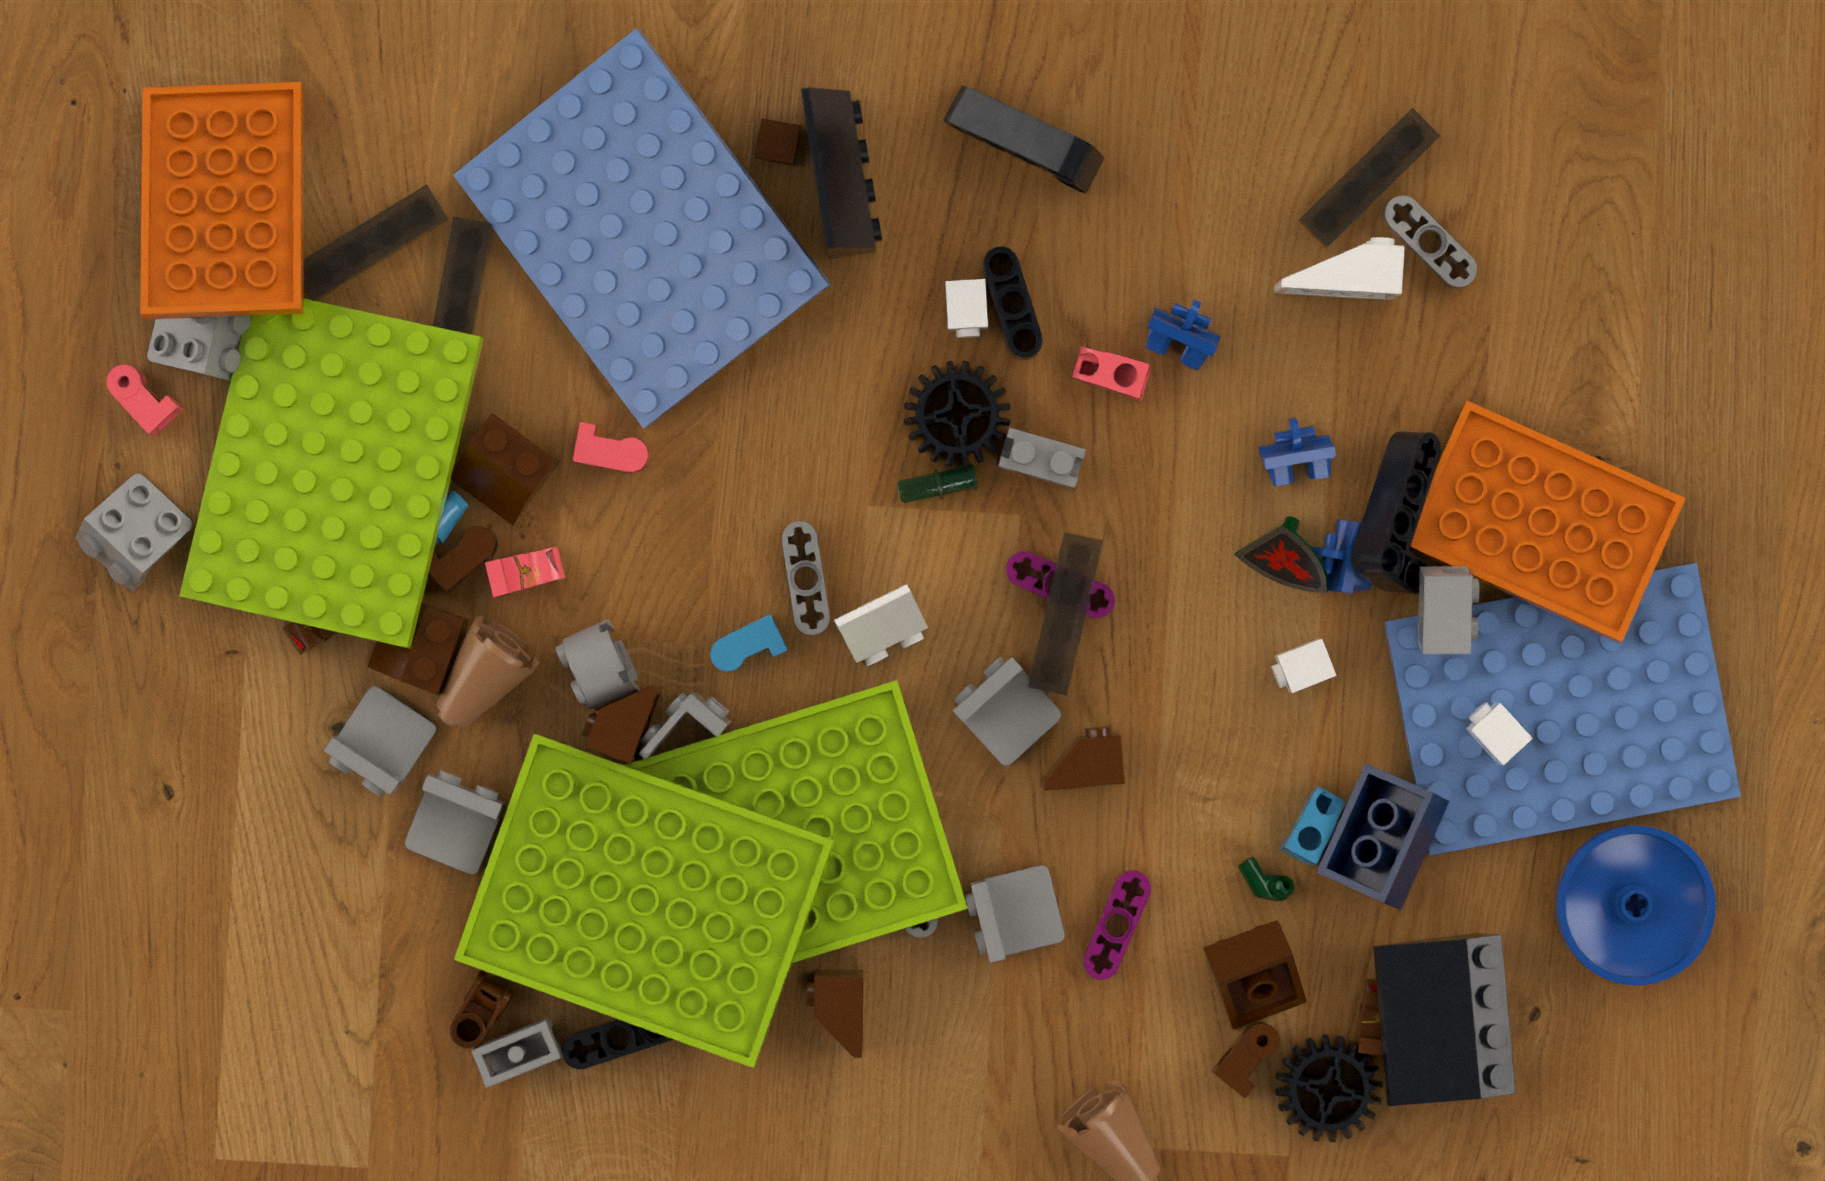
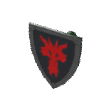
M1286 517L1283 525L1234 554V556L1253 570L1280 584L1304 591L1328 592V579L1323 562L1313 547L1297 534L1300 522L1295 517Z

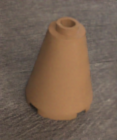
M484 616L476 617L471 623L436 702V706L440 710L438 716L453 728H457L459 725L468 727L533 674L540 665V660L536 653L530 658L524 651L528 644L522 638L493 619L488 625L483 624Z
M1119 1080L1105 1082L1108 1089L1097 1093L1094 1088L1087 1091L1063 1113L1061 1118L1065 1124L1064 1126L1057 1125V1129L1062 1136L1116 1181H1158L1157 1175L1160 1172V1165L1128 1091Z

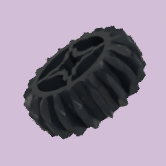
M947 361L946 369L948 374L941 375L940 369L934 365L931 367L932 374L935 377L932 382L923 374L918 377L919 382L925 387L923 391L914 387L910 388L909 394L919 399L917 404L912 402L905 403L904 409L916 411V417L905 418L904 424L906 426L917 424L919 430L910 433L909 439L913 441L921 436L923 437L925 442L918 447L919 453L926 452L929 446L935 449L931 455V462L936 463L940 453L947 455L946 467L951 468L954 456H960L961 466L965 468L968 467L969 463L968 454L973 453L975 460L981 463L984 459L979 449L985 447L991 454L996 452L997 449L989 440L992 437L998 441L1005 440L1006 435L997 431L996 428L997 425L1004 427L1010 425V419L999 417V412L1008 411L1011 407L1010 403L998 404L996 400L1006 394L1005 388H999L995 392H992L989 388L997 380L995 375L990 376L985 383L980 380L984 367L978 366L973 376L967 374L969 362L963 361L961 373H954L953 361ZM959 382L968 383L980 390L987 399L988 404L974 405L966 403L962 399ZM947 383V405L943 409L924 413L926 401L932 392ZM953 394L956 395L957 404L962 405L961 409L966 407L968 412L978 411L963 417L961 424L962 435L958 433V426L952 424L953 420L949 422L947 417L936 418L952 411V405L954 404ZM991 415L990 424L985 434L975 443L968 445L966 432L968 423L973 419ZM945 424L949 426L954 433L956 447L947 446L937 441L930 434L926 425Z
M1322 1034L1320 1037L1321 1047L1317 1048L1311 1037L1306 1038L1305 1043L1309 1051L1303 1053L1297 1045L1293 1046L1292 1051L1298 1057L1296 1062L1294 1063L1286 1057L1281 1061L1284 1066L1290 1069L1289 1074L1284 1072L1276 1073L1275 1077L1279 1081L1287 1082V1085L1275 1088L1274 1093L1276 1096L1288 1097V1099L1278 1104V1108L1281 1112L1293 1109L1286 1118V1122L1289 1125L1295 1124L1300 1119L1302 1120L1297 1130L1299 1134L1305 1135L1310 1127H1313L1312 1138L1314 1141H1320L1323 1130H1327L1328 1140L1331 1143L1336 1142V1130L1341 1129L1346 1139H1350L1352 1134L1348 1128L1349 1125L1354 1123L1358 1130L1363 1131L1365 1125L1359 1120V1117L1364 1114L1369 1119H1374L1376 1116L1371 1109L1367 1108L1368 1103L1381 1104V1098L1370 1094V1091L1381 1089L1383 1084L1379 1080H1369V1077L1379 1072V1068L1377 1065L1364 1067L1371 1058L1370 1054L1361 1053L1355 1057L1358 1051L1357 1042H1351L1347 1049L1344 1050L1345 1038L1341 1035L1336 1037L1334 1046H1330L1329 1036ZM1322 1057H1330L1329 1062H1326L1325 1068L1320 1074L1316 1076L1301 1075L1305 1067L1311 1062ZM1342 1059L1350 1062L1356 1069L1360 1080V1090L1342 1083V1069L1340 1068ZM1333 1077L1335 1080L1332 1083L1339 1087L1341 1091L1330 1092L1328 1098L1324 1100L1322 1098L1324 1093L1315 1085H1325ZM1297 1087L1304 1088L1306 1091L1316 1095L1315 1107L1317 1111L1315 1117L1302 1110L1297 1098ZM1356 1101L1346 1114L1327 1120L1328 1114H1331L1333 1106L1337 1102Z

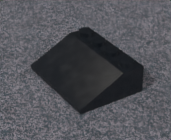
M811 87L801 88L829 259L876 252L875 242L882 241L879 217L871 218L868 204L876 202L872 178L864 179L862 164L870 162L866 139L858 140L856 125L863 124L860 101H851L850 91Z
M1472 933L1373 946L1387 1105L1397 1106L1473 1100L1516 1094L1502 935Z

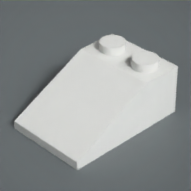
M1371 238L1370 241H1366V244L1280 280L1275 285L1274 294L1394 300L1402 294L1405 246H1395V239Z
M908 585L900 587L834 620L856 663L864 660L867 666L888 657L886 648L900 642L904 649L924 639L921 631L928 628Z

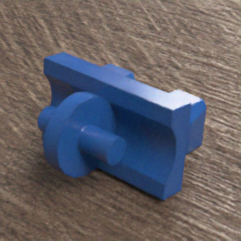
M1194 299L1189 309L1175 303L1171 314L1157 308L1154 309L1147 327L1150 331L1146 348L1165 355L1172 339L1186 345L1180 362L1190 368L1199 370L1208 355H1214L1220 336L1205 330L1208 328L1211 318L1198 313L1202 302Z
M1296 417L1287 420V431L1274 433L1276 444L1259 446L1260 459L1265 470H1268L1274 486L1294 482L1292 465L1306 463L1309 479L1329 477L1331 473V458L1336 457L1335 446L1331 443L1329 434L1315 437L1314 426L1299 428Z
M1337 520L1335 534H1326L1324 548L1313 547L1317 555L1322 557L1326 573H1328V590L1353 594V590L1370 589L1371 583L1357 575L1351 565V554L1361 522Z

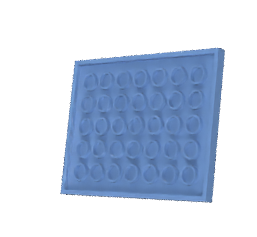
M640 29L633 30L453 175L643 429L651 425L831 285Z
M1697 563L1655 570L1626 635L1620 644L1517 597L1472 605V617H1477L1478 640L1471 641V654H1422L1418 645V615L1384 621L1414 785L1450 801L1429 846L1428 855L1741 797ZM1485 702L1490 706L1494 702L1501 703L1533 738L1504 766L1497 764L1466 730L1473 723L1469 716Z

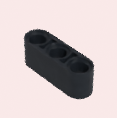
M995 247L985 255L982 265L986 284L1010 355L1015 359L1030 360L1037 355L1043 343L1038 320L1015 252L1007 247ZM1002 255L1010 260L1012 270L1009 274L997 276L991 272L989 262L995 256ZM1009 293L1018 294L1023 300L1024 307L1017 314H1009L1003 310L1001 299ZM1020 331L1030 332L1036 342L1033 350L1029 352L1017 350L1013 344L1015 334Z

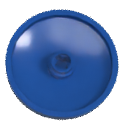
M1640 825L1619 826L1591 837L1569 858L1557 884L1555 916L1565 945L1577 961L1586 969L1616 983L1649 985L1677 975L1687 968L1701 953L1714 925L1716 911L1715 892L1705 864L1688 844L1675 835L1657 828Z

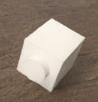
M985 279L945 281L948 332L956 331V338L980 337V330L988 328Z
M1320 638L1275 655L1277 664L1271 666L1279 688L1286 686L1288 693L1297 692L1337 676L1324 642Z
M1485 702L1469 716L1473 723L1466 730L1499 765L1504 766L1533 739L1501 703L1494 702L1490 706Z

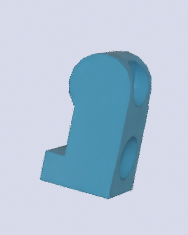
M770 614L717 640L711 648L710 657L716 668L729 672L737 670L742 666L746 658L766 648H769L773 657L787 651L788 648Z
M1317 785L1309 795L1300 815L1279 850L1309 866L1316 865L1337 825L1336 821L1346 800Z

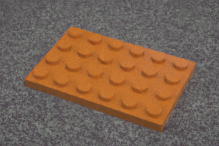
M302 82L143 87L141 317L143 319L303 314L304 87Z
M1467 400L1437 464L1410 550L1446 566H1468L1469 574H1472L1473 578H1478L1483 583L1620 644L1626 635L1686 498Z

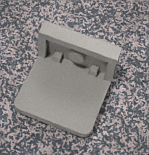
M250 316L156 319L147 353L148 360L231 381L233 372L239 367L241 355L238 349L242 334L250 326Z
M134 474L84 518L75 539L79 542V546L85 554L98 559L108 569L114 581L120 585H125L133 592L144 582L151 567L190 532L193 523L148 479L141 474Z
M999 657L983 671L987 677L986 680L977 688L970 683L953 699L958 704L953 709V712L1001 764L1010 765L1060 720L1061 712L1012 657L1006 661Z
M374 686L369 688L339 735L331 738L324 752L331 756L328 762L340 771L349 774L353 770L364 777L362 785L379 796H382L384 792L392 795L398 791L435 735L437 728L432 721L382 688Z
M696 691L689 696L682 693L665 711L670 716L663 726L659 723L654 724L640 740L639 743L644 746V749L639 755L644 759L650 757L687 713L691 714L718 737L732 723L726 717L730 711L713 696L706 700Z
M440 770L438 775L434 773L429 774L423 785L422 790L425 792L405 839V846L413 852L468 874H475L480 870L506 802L497 799L499 793L487 787L477 785L474 790L461 785L462 778L447 771Z
M1038 865L970 882L972 892L966 893L965 897L970 917L979 916L982 931L974 933L980 956L988 954L990 963L1005 960L1007 955L1059 943L1064 939L1065 933L1050 873L1046 866Z

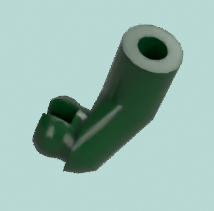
M1254 856L1237 865L1252 893L1257 898L1283 901L1294 891V883L1291 878L1284 875L1264 874Z

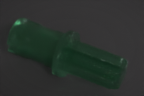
M970 464L968 467L938 472V469H933L934 473L903 479L898 482V492L903 503L937 496L941 500L944 499L943 495L978 489L973 464Z

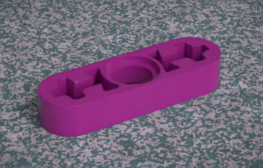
M1018 552L1012 555L1006 564L1007 577L1014 585L1086 616L1102 618L1107 616L1114 608L1115 596L1110 587L1031 552ZM1024 558H1028L1031 560L1030 567L1036 571L1042 572L1043 564L1049 566L1051 569L1043 578L1042 590L1034 587V584L1038 581L1034 577L1026 576L1023 581L1017 579L1018 572L1013 569V564L1015 562L1022 563ZM1057 573L1066 574L1072 582L1070 592L1062 597L1055 596L1049 589V580ZM1079 580L1087 583L1083 591L1090 594H1095L1097 589L1104 591L1103 598L1108 601L1105 608L1098 607L1096 612H1093L1089 609L1091 603L1080 597L1078 605L1072 604L1070 600L1078 591Z
M1128 870L1117 877L1083 955L1084 968L1095 979L1105 980L1117 972L1148 901L1151 885L1147 877L1139 871ZM1135 877L1140 879L1138 885L1143 889V893L1141 896L1133 895L1129 906L1137 907L1135 914L1132 915L1125 908L1112 905L1116 898L1123 903L1126 890L1121 888L1124 881L1131 882ZM1112 914H1122L1128 920V929L1121 936H1112L1106 931V920ZM1099 935H1102L1109 942L1121 943L1118 951L1110 947L1107 954L1108 960L1112 962L1110 968L1103 967L1100 972L1095 971V964L1090 958L1093 954L1100 955L1105 945L1104 943H1097Z

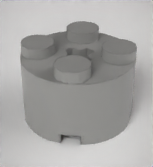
M608 619L564 638L563 644L556 646L561 663L565 668L570 667L576 679L571 682V687L580 704L585 703L589 710L594 709L598 711L600 708L640 691V687L634 683L638 681V677L622 640L613 642L609 634L616 629Z

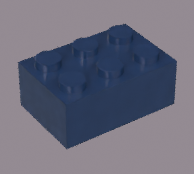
M1365 763L1317 869V873L1401 910L1450 801Z

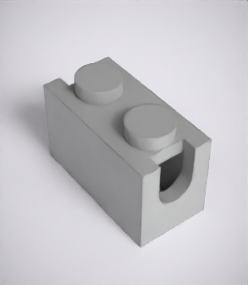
M1009 428L997 468L1074 489L1086 449Z
M1468 566L1420 567L1418 645L1422 654H1471V641L1478 640L1477 617H1472V603L1479 601L1478 578H1473L1472 574H1469Z
M550 1016L482 1043L471 1051L486 1088L560 1059L563 1056V1048L561 1044H557L552 1031L553 1024ZM486 1053L493 1068V1071L490 1070L489 1065L487 1063L485 1056Z

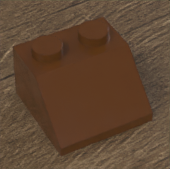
M491 413L462 454L452 472L451 481L511 525H514L560 461L497 415Z
M422 602L411 649L376 641L367 667L398 681L438 695L441 693L453 666L469 619Z
M657 684L651 685L600 708L598 714L590 713L582 736L588 738L585 747L630 764L635 762L641 748L639 742L647 732L663 687Z
M1109 726L1085 728L1086 736L1076 737L1041 779L1044 791L1124 784L1121 735L1117 733L1111 734V727Z
M1278 920L1265 925H1259L1252 930L1228 939L1219 940L1212 945L1204 947L1212 976L1233 1030L1307 1002L1293 953Z
M816 970L814 979H808L806 1007H814V1017L854 1058H862L864 970Z

